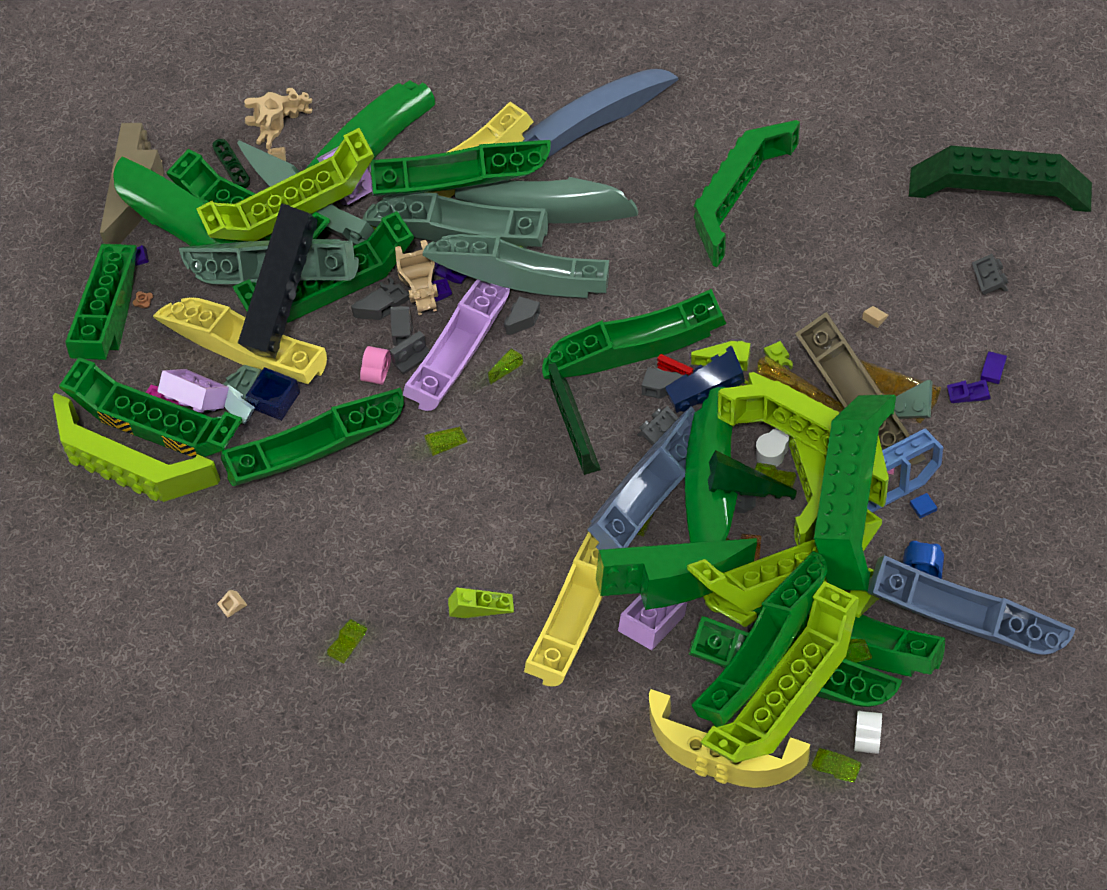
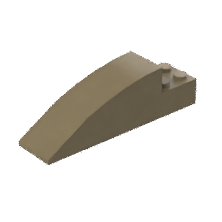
M121 123L100 229L104 244H121L143 218L121 199L114 187L113 173L118 160L123 156L161 176L164 174L158 150H151V143L147 140V131L144 130L142 123Z

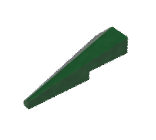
M715 450L709 461L711 474L708 478V485L711 492L720 489L728 494L731 491H737L741 495L766 497L770 494L775 495V498L779 499L782 496H788L791 500H794L797 490Z

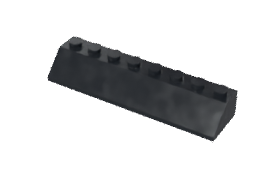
M281 204L238 340V344L253 354L274 359L280 348V341L285 332V325L290 315V309L296 296L298 283L301 280L302 270L306 264V257L312 245V238L318 222L311 214L286 204Z

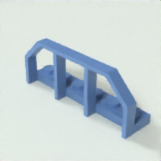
M926 428L882 450L887 471L901 465L899 487L887 493L885 506L925 485L941 466L943 446ZM933 448L932 460L917 478L909 481L911 463L908 460ZM870 501L867 509L874 512L882 507Z

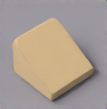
M285 147L268 150V154L286 161Z
M872 306L863 312L862 319L878 328L889 315Z
M229 590L217 603L227 618L247 606L239 593L233 590Z

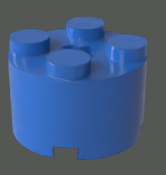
M911 541L904 550L902 563L942 579L944 553L938 544Z

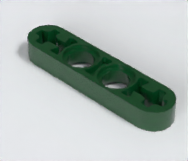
M225 139L215 140L212 144L214 153L233 183L246 189L250 185L249 176ZM221 145L224 148V151L222 152V150L218 146ZM225 157H232L229 161L223 160ZM233 168H239L237 172H231ZM241 176L242 180L245 182L239 181L238 177Z

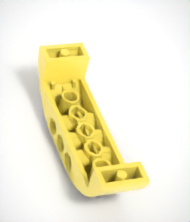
M652 689L649 692L650 722L657 742L672 759L687 768L695 770V773L700 776H712L717 782L722 784L728 782L752 788L769 787L791 779L800 773L809 762L810 744L790 737L782 759L767 754L734 763L701 744L702 739L707 733L668 720L671 714L669 695Z

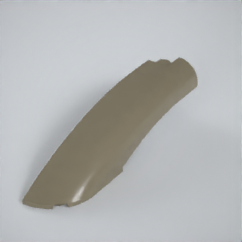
M827 312L795 333L844 408L858 395H883ZM895 411L894 415H890L879 427L878 435L882 450L911 436ZM922 453L908 461L913 466L927 459Z

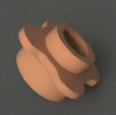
M137 292L133 305L135 307L148 308L153 294Z

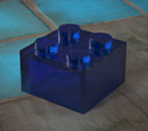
M264 367L245 396L247 402L255 407L254 410L282 421L300 394V389L296 379Z

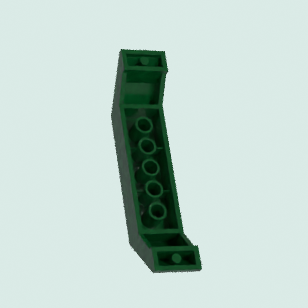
M951 145L911 167L908 197L927 198V196L950 187L1057 196L1070 206L1072 211L1091 212L1092 182L1061 154Z

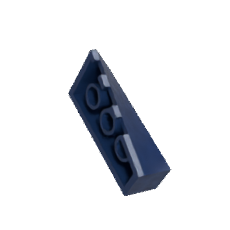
M732 345L726 348L727 352L720 357L718 354L711 358L712 362L705 366L699 365L691 375L685 374L665 387L667 396L676 413L680 411L685 412L690 406L702 404L708 398L709 392L713 388L737 387L745 382L742 368Z

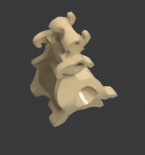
M288 88L286 90V93L289 94L288 96L268 92L259 98L245 99V107L254 109L253 116L245 118V124L260 127L261 134L256 140L258 145L265 142L266 139V149L269 150L271 148L272 141L279 136L284 127L283 118L289 115L290 118H296L299 116V112L312 113V108L309 109L312 98L309 99L307 93L302 92V95H298L293 88Z
M426 240L420 241L422 250L413 253L403 254L401 246L395 247L399 280L411 288L408 291L410 302L416 303L418 315H422V311L433 309V312L437 311L434 297H438L436 284L432 285L431 282L435 272V262L423 256V250L428 245Z

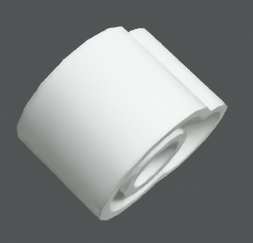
M777 428L761 435L756 442L757 462L766 468L779 466L788 451L789 435Z
M857 711L854 751L879 754L882 713Z

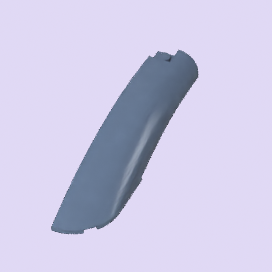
M648 69L614 80L575 99L545 118L522 135L525 138L522 142L551 140L549 158L586 133L630 115L679 79L676 75L666 70Z
M691 406L640 459L591 520L592 523L587 530L599 542L596 546L598 550L627 548L653 512L685 477L687 447L695 413Z
M885 555L877 559L873 575L869 580L868 593L951 628L1032 654L1047 655L1062 649L1072 639L1076 630L1008 599L995 597L951 583Z

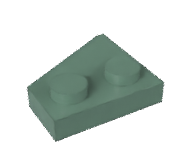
M243 365L236 373L226 378L227 381L223 385L232 386L243 394L242 399L248 401L262 375V371L258 368Z
M926 380L896 396L894 411L899 419L931 417L933 384L931 380Z

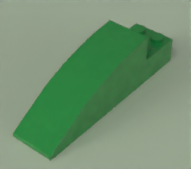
M101 244L65 341L70 358L78 359L80 357L83 359L106 360L109 350H119L133 288L136 245Z
M757 538L599 550L596 583L600 596L640 593L645 610L676 605L713 593V591L688 571L687 565L706 559L717 570L725 573L754 562Z

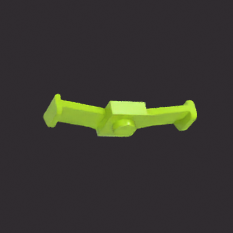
M715 592L703 596L705 605L711 611L720 612L743 627H747L757 620V613L755 611L745 612Z

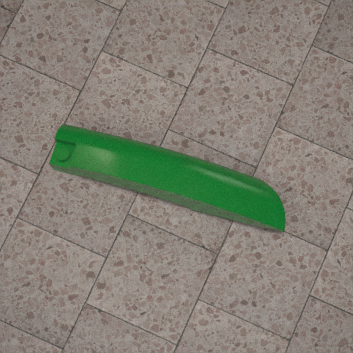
M411 80L403 85L397 83L353 117L326 144L307 168L319 163L318 157L340 146L344 140V135L358 128L363 133L375 158L402 130L435 105L432 91L423 82L420 85Z
M551 140L479 144L476 147L440 154L372 160L370 163L372 195L383 196L444 191L527 176L536 172L546 162L550 152Z
M123 156L118 160L113 173L114 187L118 195L152 225L155 224L189 246L250 242L210 238L196 209L205 203L163 176Z
M712 289L675 305L647 314L603 322L602 320L558 340L550 348L547 358H544L542 365L544 379H550L548 364L556 363L558 371L563 377H572L609 370L658 357L660 354L665 355L710 337L709 331L726 325V321Z
M717 387L710 390L708 398L702 404V408L694 413L690 430L685 467V501L690 543L725 541L733 519L738 494L735 491H731L728 494L720 489L711 492L708 485V478L711 474L709 461L715 450L731 457L733 426L718 418V391L725 387Z
M401 388L331 407L330 410L275 435L223 450L221 461L228 474L227 479L229 483L235 487L297 468L342 450L388 427L401 414L404 402Z
M812 551L762 603L763 608L753 628L732 661L692 704L698 717L713 722L715 727L725 725L755 694L784 657L810 613L814 601L813 595L823 584L827 574V563L821 554Z
M763 606L752 610V612L755 611L758 617ZM810 613L808 614L802 628L796 636V639L807 627ZM862 614L859 618L855 617L847 654L844 659L912 677L915 671L923 674H932L934 669H939L945 651V638L902 629Z
M702 616L691 642L688 655L726 668L743 645L749 633ZM844 659L816 697L860 707H873L883 704L892 698L901 686L902 680Z

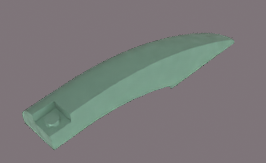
M240 140L237 142L249 163L270 187L300 172L293 164ZM332 204L316 211L331 221L325 227V230L348 241H352L354 244L367 240L374 232V229L367 221L340 210Z
M573 177L555 181L505 180L455 189V198L461 201L510 208H544L547 212L548 223H588L638 215L635 203L632 199L628 200L623 196L624 193L609 185Z
M438 193L386 195L376 205L373 203L362 219L367 221L369 225L377 227L381 223V218L398 211L414 237L436 242L444 236L467 234L500 236L501 240L523 248H527V246L542 247L544 236H547L548 216L544 208L490 206L440 196Z
M448 235L441 237V240L436 243L432 241L423 250L424 257L449 269L487 283L514 290L552 296L588 298L589 292L606 293L608 288L609 260L553 256L516 246L501 240L500 236Z

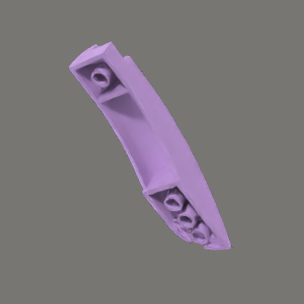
M478 279L474 282L458 303L455 312L428 355L405 384L403 396L418 402V409L430 411L438 406L485 338L505 304L510 288Z

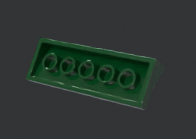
M556 363L548 364L550 386L583 474L586 475L600 471V465L568 381L559 373Z

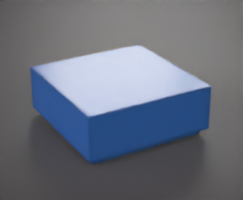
M927 493L910 501L911 507L919 518L937 511V506Z

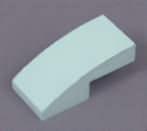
M227 385L229 390L224 407L231 414L242 417V423L245 424L255 407L242 399L243 394L232 386Z

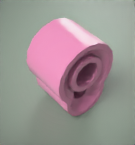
M371 346L366 348L360 372L361 381L383 385L391 363L390 350Z

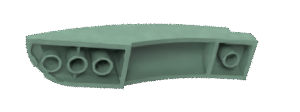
M312 239V245L306 257V264L302 270L301 280L353 279L359 264L358 257H354L353 242L341 241L340 239ZM270 240L181 247L179 251L187 269H191L196 275L195 277L203 282L210 284H239L250 279L251 282L257 283Z

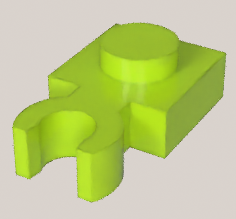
M781 341L764 348V353L772 365L778 363V369L781 373H784V365L793 369L792 361L787 359L789 358V353Z

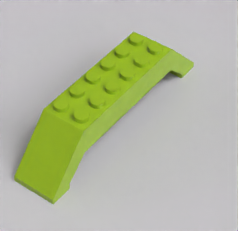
M360 128L344 135V140L333 156L236 204L214 203L212 200L196 209L210 238L257 241L273 232L281 204H286L312 214L352 194L374 158V154Z
M755 372L749 373L748 385L773 382V380ZM789 435V448L808 503L802 514L795 517L794 539L796 545H800L814 539L827 455Z
M779 381L723 388L718 391V418L733 427L738 423L764 421L827 455L831 423L839 414L838 411L815 401ZM878 435L869 500L884 507L889 477Z
M57 393L53 395L60 441L71 464L75 466L82 465L90 473H94V471L100 473L104 479L109 480L111 478L122 487L127 485L138 494L145 493L154 501L161 500L165 502L218 485L221 481L214 461L198 454L193 459L168 465L78 426L79 417L71 399Z
M867 509L862 542L863 551L882 525V519L869 509ZM813 539L725 573L717 570L706 559L687 565V570L710 590L745 612L761 607L770 594L812 551L818 553Z
M824 581L813 595L814 601L807 627L734 722L720 727L712 726L702 739L701 744L734 763L773 753L846 657L859 598Z

